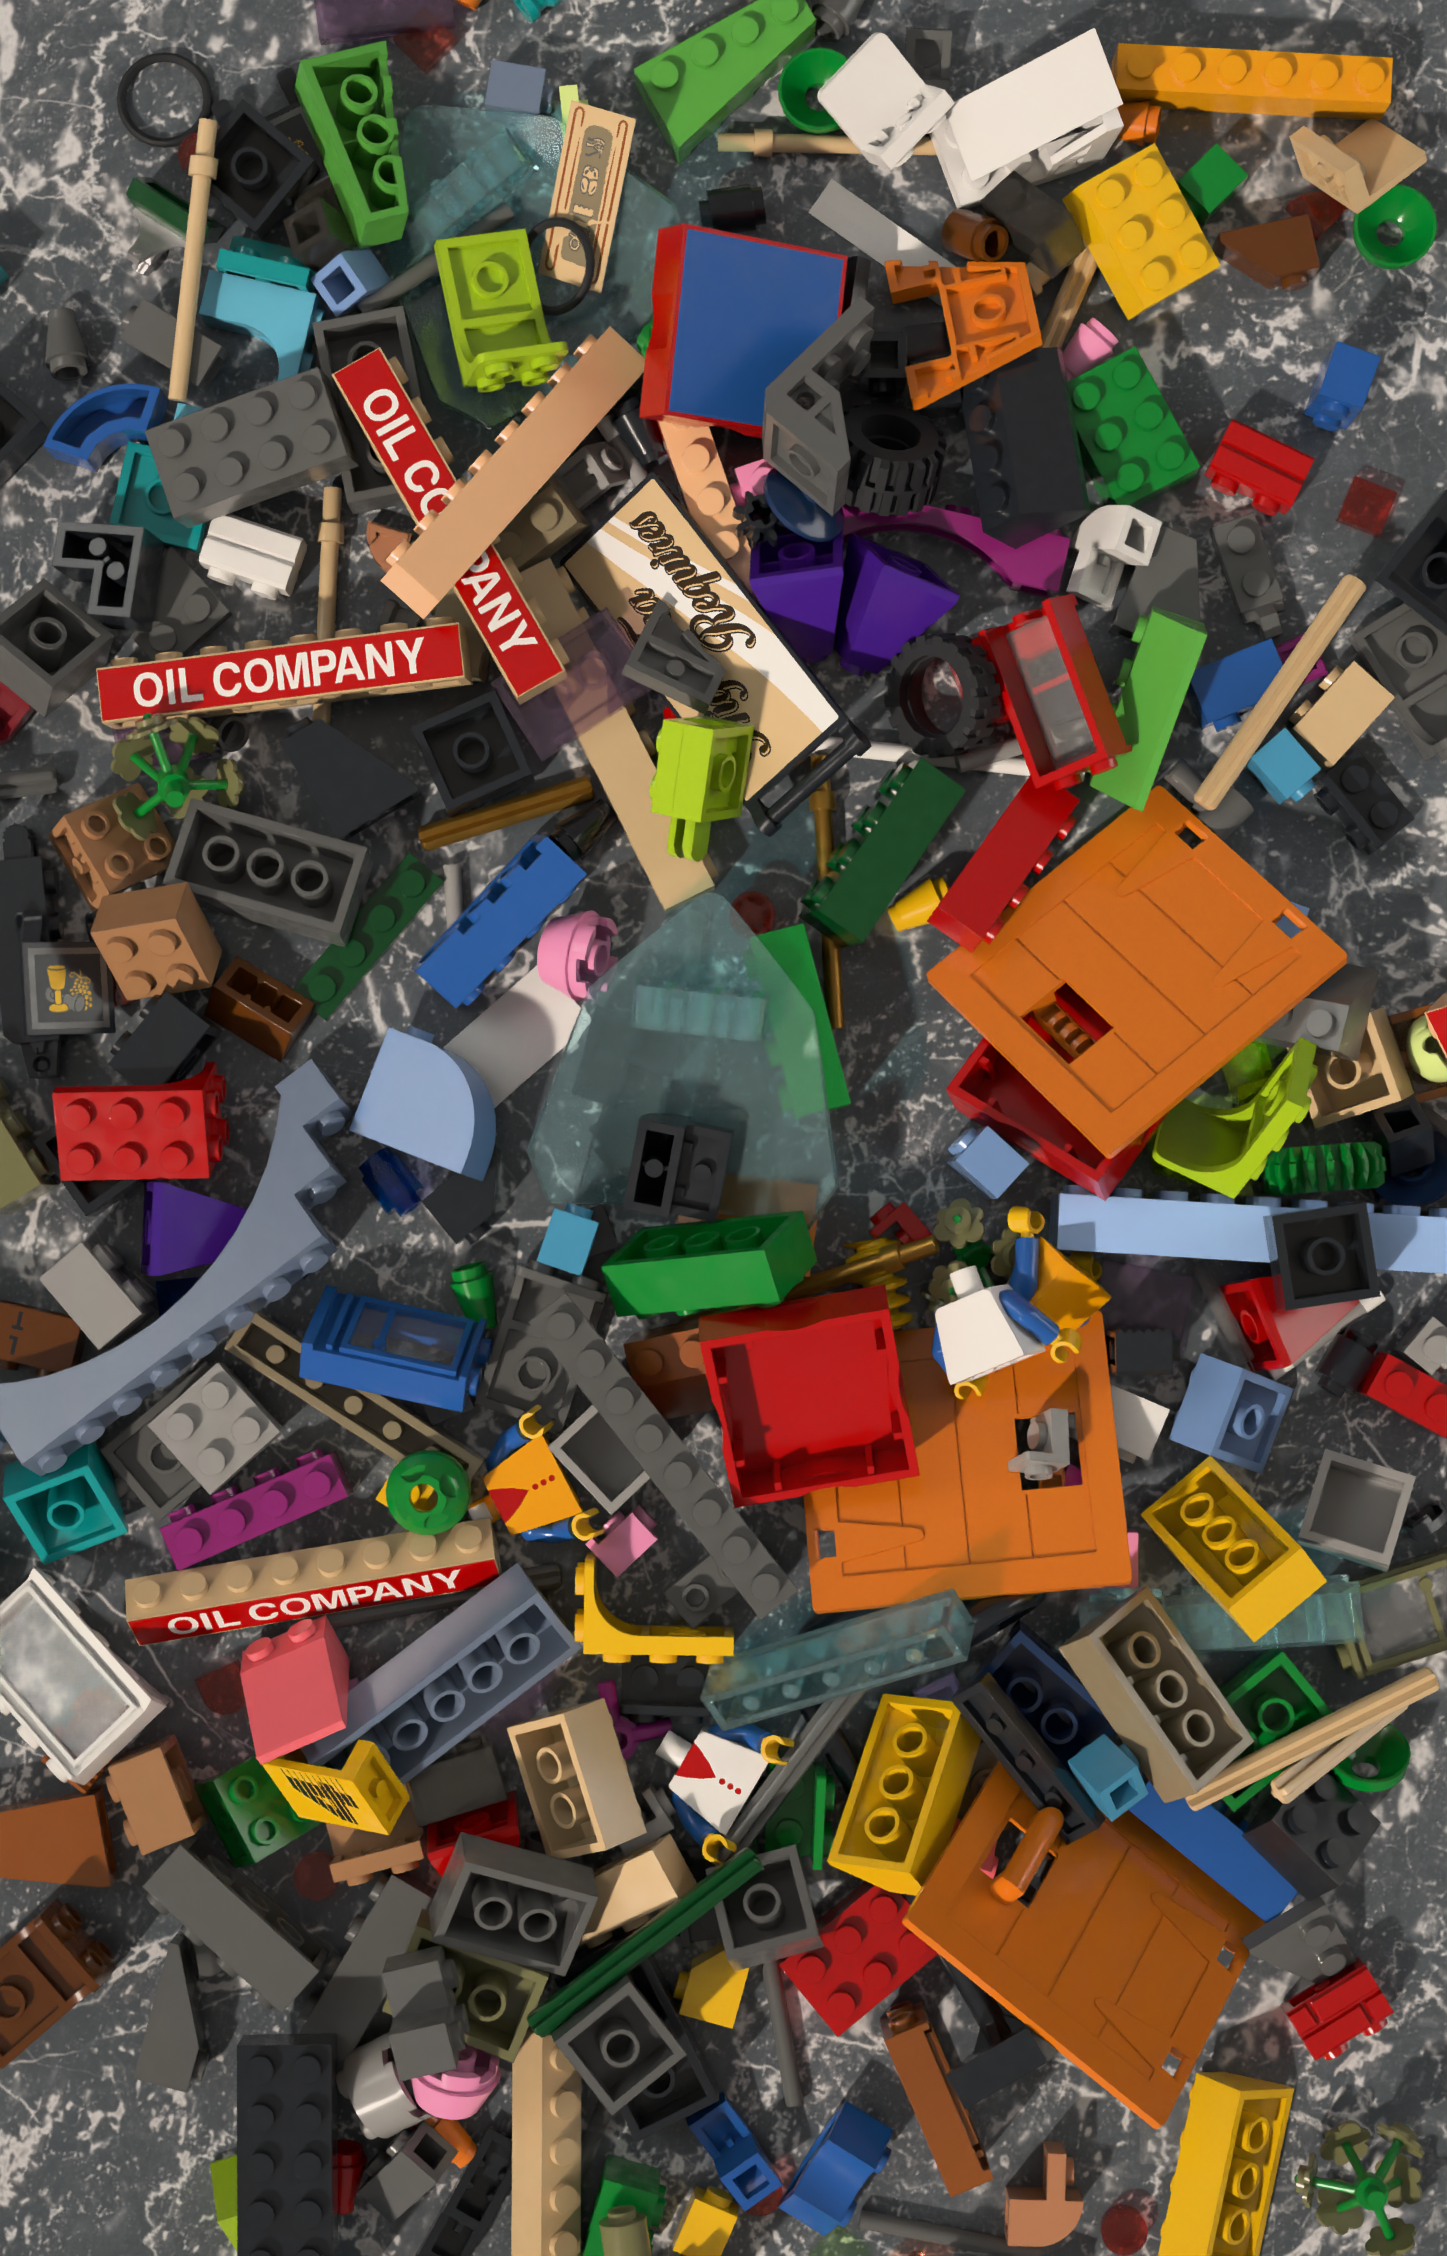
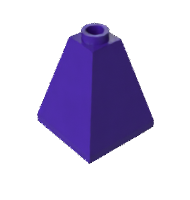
M842 529L834 539L826 542L805 539L791 530L776 532L778 538L777 546L773 547L768 541L758 543L756 549H752L751 546L749 576L751 589L766 613L775 622L806 663L823 661L828 655L832 654L843 581L844 531Z
M851 533L847 542L834 649L842 657L839 663L840 666L859 676H864L866 670L878 674L891 662L895 654L902 652L901 647L906 642L916 640V637L922 635L957 603L960 595L928 564Z
M144 1182L141 1274L161 1276L215 1262L236 1232L248 1209L164 1182Z

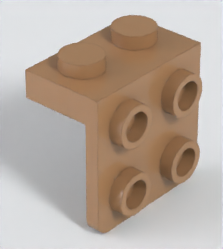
M411 1780L403 1785L410 1798L390 1835L326 1823L334 1853V1858L329 1864L334 1883L346 1880L348 1886H355L373 1880L375 1878L373 1872L391 1868L393 1874H399L420 1866L418 1860L424 1859L427 1854V1839Z

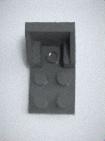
M859 297L765 388L762 428L763 459L832 516L845 504L851 461L841 396L838 390L840 383L850 374L852 376L858 375L871 358L869 349L871 338L874 334L872 326L875 307L862 297Z

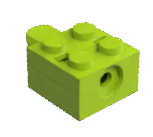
M709 716L663 719V726L659 730L656 739V750L659 753L657 770L651 780L649 791L652 799L651 813L671 817L667 842V852L670 856L685 857L688 860L699 862L707 853L711 821L741 817L754 725Z

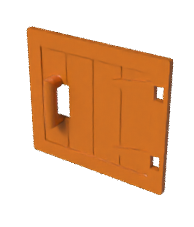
M1159 785L1150 791L1143 812L1130 807L1031 887L1014 910L1009 907L1004 909L998 918L1003 920L1005 924L990 945L981 941L972 953L960 945L930 969L926 976L929 984L1106 1158L1111 1159L1347 963L1348 955L1164 787ZM1188 827L1204 842H1201L1192 849L1178 835ZM1284 915L1302 930L1292 938L1275 925ZM1065 983L1113 1027L1098 1041L1092 1038L1057 1004L1054 992ZM1029 1013L1075 1060L1068 1064L1022 1018Z
M1101 1311L1094 1313L1086 1325L1075 1330L1082 1337L1079 1353L1076 1354L1070 1347L1063 1346L1069 1352L1066 1362H1055L1050 1354L1052 1345H1044L1046 1351L987 1374L988 1385L982 1396L976 1395L972 1388L967 1399H959L955 1396L954 1388L956 1384L950 1385L947 1374L932 1356L931 1350L935 1327L894 1331L920 1476L859 1487H830L803 1495L812 1608L814 1612L823 1614L980 1599L1003 1595H1022L1128 1585L1132 1583L1131 1560L1103 1315ZM1050 1408L1068 1409V1415L1075 1414L1083 1484L1066 1486L1065 1470L1062 1468L1054 1472L1052 1478L1038 1480V1489L1022 1490L1020 1472H1011L1008 1469V1461L1018 1456L1015 1420L1032 1419ZM818 1532H834L836 1556L820 1558Z
M998 1760L903 1917L902 1923L1152 2128L1158 2129L1166 2123L1250 1955L1241 1938L1263 1926L1265 1921L1129 1810L1112 1822L1100 1810L1106 1818L1101 1826L1086 1836L1066 1845L1058 1835L1064 1823L1062 1812L1054 1807H1047L1039 1811ZM1010 1821L1023 1831L1025 1835L1006 1868L992 1879L980 1869L1006 1824ZM1050 1853L1055 1859L1026 1907L1017 1899L1025 1893L1046 1854ZM1223 1947L1235 1954L1228 1969L1216 1960ZM1169 2053L1181 2060L1173 2077L1162 2068Z

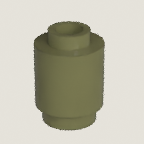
M621 2205L607 2211L608 2216L599 2221L604 2256H652L646 2214L636 2211L633 2205Z

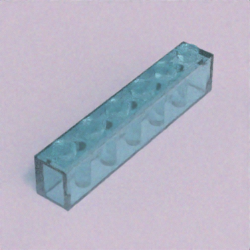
M1347 1574L1324 1576L1327 1580L1324 1585L1255 1643L1201 1585L1182 1587V1595L1163 1596L1162 1589H1150L1195 1655L1366 1642L1359 1581L1350 1582L1349 1575ZM1116 1593L1089 1595V1602L1078 1603L1080 1629L1124 1599L1117 1600Z
M946 1590L734 1654V1656L724 1657V1663L710 1664L700 1699L722 1731H726L967 1661L975 1621L955 1590Z

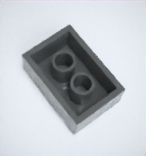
M461 1832L428 1911L432 1942L566 1976L599 1898L593 1867Z

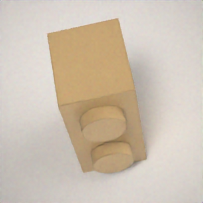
M1355 661L1344 670L1336 665L1318 685L1324 690V693L1315 703L1312 704L1306 699L1288 718L1294 724L1289 732L1325 771L1336 764L1395 698Z

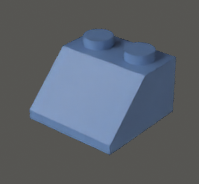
M1201 1353L1196 1367L1191 1372L1190 1383L1181 1407L1174 1417L1173 1428L1168 1439L1262 1474L1294 1389Z

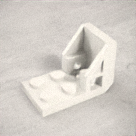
M1116 107L972 182L947 115L943 124L935 131L929 133L957 209H968L1088 168L1105 157L1123 129L1124 124Z

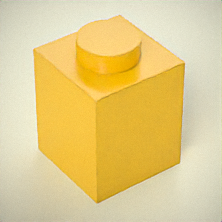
M695 2186L673 2236V2251L685 2256H721L738 2218V2205L732 2202L733 2197L717 2187L708 2186L705 2190Z

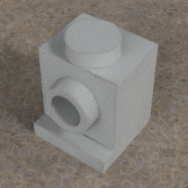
M1421 1315L1393 1351L1411 1366L1430 1377L1436 1371L1443 1373L1447 1369V1327L1433 1316Z

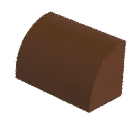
M236 956L213 985L204 1016L277 1061L282 1062L303 1030L315 1003L239 956Z

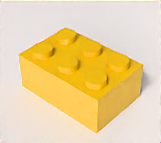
M1155 143L1077 186L1062 199L1128 321L1201 280L1221 266Z

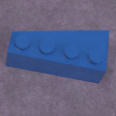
M534 834L411 969L453 1007L457 1008L462 1002L469 1006L484 990L485 985L482 982L493 970L500 972L513 959L516 954L514 949L526 937L529 939L537 933L547 921L546 916L558 904L561 905L571 896L578 887V883L587 873L547 836Z

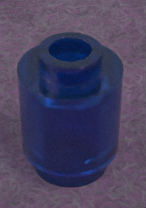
M389 1147L379 1150L359 1167V1170L364 1175L362 1182L387 1215L397 1212L400 1217H403L422 1203L419 1195L425 1189L400 1154H393Z

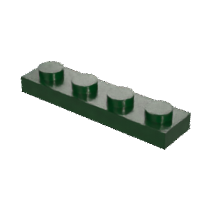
M409 852L358 911L346 948L330 944L292 990L315 1003L312 1010L328 1022L442 888L444 881Z

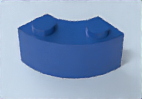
M118 384L98 389L80 398L59 417L49 432L44 447L55 459L98 472L105 458L120 446L127 445L128 441L148 443L145 430L162 424L169 400L161 388L151 385Z
M845 2101L831 2117L811 2146L792 2178L778 2208L823 2236L829 2234L838 2225L845 2227L856 2209L857 2202L854 2201V2198L873 2172L879 2174L890 2157L892 2150L887 2147V2143L893 2133V2129L848 2101Z

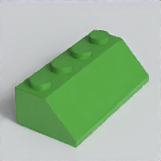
M1151 606L1148 616L1139 615L1131 637V641L1137 642L1138 645L1132 660L1123 659L1115 682L1116 685L1122 686L1117 703L1111 702L1127 745L1131 744L1133 751L1116 758L1118 767L1095 776L1091 774L1089 778L1091 787L1143 812L1208 635L1204 623L1155 606Z

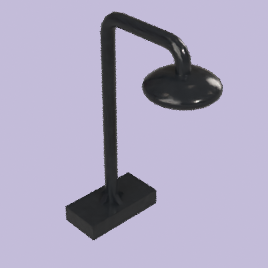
M1046 1592L957 1601L958 1605L944 1614L930 1632L924 1646L923 1653L925 1658L929 1662L936 1664L965 1652L1033 1611L1046 1599ZM892 1607L829 1613L807 1626L792 1640L784 1658V1678L789 1693L807 1724L825 1701L810 1672L814 1656ZM839 1727L822 1751L849 1796L860 1761L842 1729ZM904 1894L911 1906L916 1896ZM938 1954L980 2027L974 2051L946 2074L947 2079L966 2110L1044 2065L1058 2050L1020 2019L1004 2014L993 1997Z

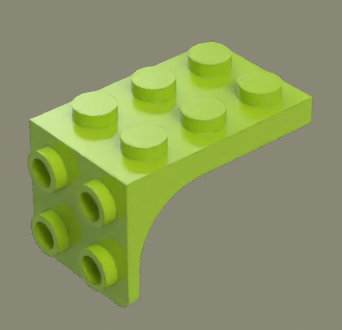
M526 229L436 240L434 250L463 389L477 387L478 392H492L504 388L505 383L522 381L523 386H535L546 383L569 351L567 342L552 343L549 337Z
M1300 1037L1258 1094L1245 1105L1232 1109H1211L1184 1098L1170 1110L1160 1124L1152 1153L1153 1159L1170 1170L1235 1199L1250 1178L1253 1180L1259 1178L1265 1168L1268 1154L1272 1150L1278 1152L1287 1139L1291 1124L1293 1122L1299 1124L1305 1118L1312 1101L1307 1096V1091L1318 1072V1066L1313 1064L1317 1044Z

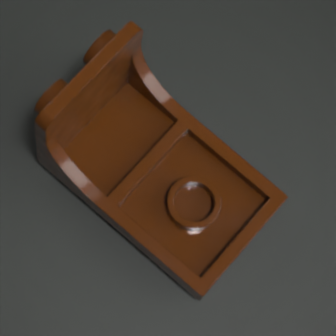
M57 1898L0 1947L1 2069L5 2068L89 1993H95L101 1988L117 1968L112 1962L114 1955L108 1946L98 1938L93 1940L81 1927L84 1925V1921L76 1909L68 1903L62 1905Z

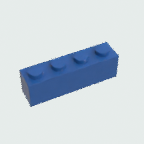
M1144 1773L1141 1775L1149 1794L1128 1809L1266 1923L1278 1917L1284 1911L1298 1891L1242 1837V1834L1250 1824L1243 1818L1237 1825L1224 1814L1229 1806L1221 1799L1198 1811H1193L1188 1806L1185 1798L1165 1804Z

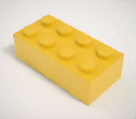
M1212 1456L1206 1458L1140 1514L1164 1546L1254 1643L1327 1582L1303 1548Z

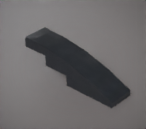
M488 2127L478 2144L475 2156L465 2166L415 2256H471L481 2235H484L512 2183L511 2139Z

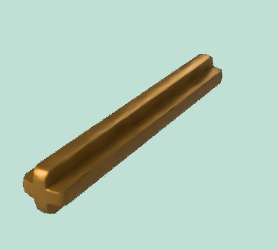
M582 776L421 826L418 829V835L424 850L431 851L592 801L595 794L589 777Z

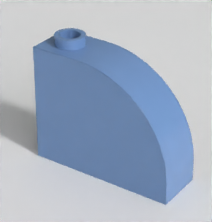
M410 1025L406 1033L388 1028L349 1131L483 1182L492 1158L496 1139L494 1104L484 1080L465 1059L432 1044L433 1034Z

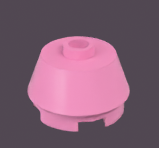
M593 910L551 919L544 928L538 945L537 967L541 980L575 1001H582L585 998L596 1000V992L598 990L607 991L609 989L617 967L618 957L610 956V936L615 937V935H618L614 921L610 918L600 917Z
M466 2044V2049L460 2051L457 2069L411 2079L414 2098L417 2104L429 2114L443 2119L460 2120L473 2116L478 2112L500 2081V2057Z

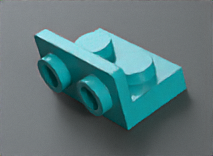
M233 236L229 250L220 248L216 268L219 272L314 293L315 286L310 278L319 272L321 258L315 253Z

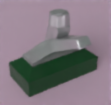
M134 177L126 195L135 207L133 212L140 223V234L128 251L127 259L133 262L132 268L136 272L149 277L164 251L176 247H185L190 203L150 177ZM208 215L204 244L217 243L225 226Z

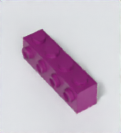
M318 1448L295 1458L298 1467L281 1474L277 1466L252 1477L256 1486L239 1493L236 1485L211 1495L213 1504L196 1511L192 1503L168 1514L171 1523L159 1528L177 1571L350 1496L354 1491L337 1452L333 1451L323 1455L321 1448Z

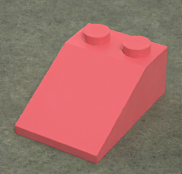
M326 1615L313 1621L311 1619L301 1620L290 1627L288 1632L272 1639L269 1637L260 1638L251 1643L242 1652L240 1676L255 1754L260 1765L347 1727L350 1658Z

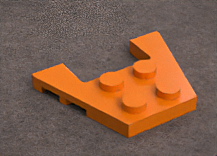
M901 260L884 262L893 305L938 294L940 295L951 355L905 367L914 410L924 408L1043 345L1025 262L968 261L966 267H939L938 261H928L929 265L922 267L903 266Z

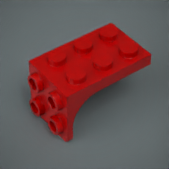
M206 1062L199 1074L182 1081L167 1084L55 1087L52 1097L61 1181L210 1178L216 1162L222 1161L223 1146H228L230 1142L228 1118L221 1117L220 1104L226 1101L225 1075H218L217 1063Z

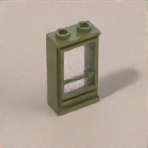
M1447 1546L1390 1564L1387 1572L1375 1569L1322 1586L1325 1599L1320 1600L1319 1605L1326 1625L1328 1627L1335 1626L1340 1642L1333 1645L1337 1661L1342 1671L1349 1669V1673L1356 1679L1361 1680L1366 1676L1447 1650Z

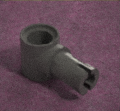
M1183 758L1164 776V779L1193 805L1191 810L1196 813L1195 816L1224 843L1254 812L1252 805L1233 787L1229 789L1216 809L1210 811L1200 806L1194 800V795L1205 779Z

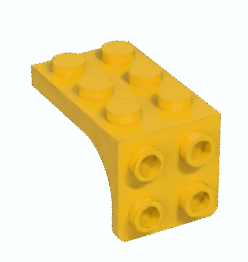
M588 1552L585 1562H578L575 1574V1595H584V1608H577V1614H575V1642H583V1654H603V1662L609 1663L630 1662L632 1655H649V1662L676 1663L677 1656L684 1655L696 1656V1663L721 1664L724 1663V1656H734L733 1626H696L694 1629H691L690 1626L635 1625L617 1618L604 1605L598 1591L597 1556L593 1552Z

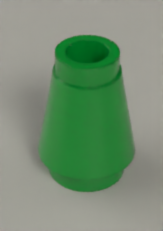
M486 1261L472 1262L452 1269L450 1272L453 1280L449 1282V1285L465 1318L474 1319L477 1323H479L480 1318L487 1319L486 1330L497 1326L493 1271L488 1270Z

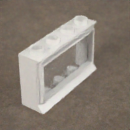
M33 1567L28 1579L0 1605V1712L6 1716L10 1712L21 1724L16 1729L19 1735L32 1748L37 1749L40 1746L50 1757L46 1765L60 1781L66 1783L70 1780L85 1785L167 1706L160 1699L149 1695L137 1681L139 1676L136 1672L117 1659L108 1648L110 1643L99 1632L91 1629L79 1616L81 1613L80 1609L55 1589L53 1584L56 1581L50 1575Z

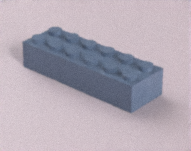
M517 1562L348 1691L347 1727L303 1746L301 1750L311 1765L342 1770L358 1739L374 1742L402 1785H404L582 1647L579 1642H575V1636L562 1617Z

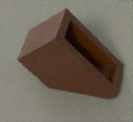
M1309 214L1221 232L1213 244V251L1217 257L1267 289L1281 286L1284 292L1302 289L1310 284L1309 280H1313L1320 268Z

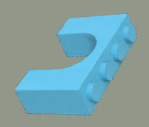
M209 269L199 310V315L206 326L253 336L267 343L276 352L278 357L279 373L277 382L315 368L316 355L311 354L315 336L312 323L326 320V310L321 309V303L316 293ZM178 403L174 420L205 408Z

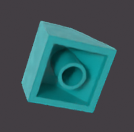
M95 1441L81 1446L68 1456L66 1463L61 1468L46 1473L42 1477L21 1465L19 1460L5 1465L2 1498L44 1565L129 1532L128 1523L110 1467Z

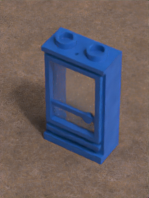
M326 1285L302 1340L299 1377L463 1412L468 1395H477L482 1376V1368H478L479 1365L487 1366L492 1339L485 1338L487 1319L480 1318L479 1323H477L474 1319L362 1295L356 1297L353 1293L348 1292L347 1294L337 1293V1287Z

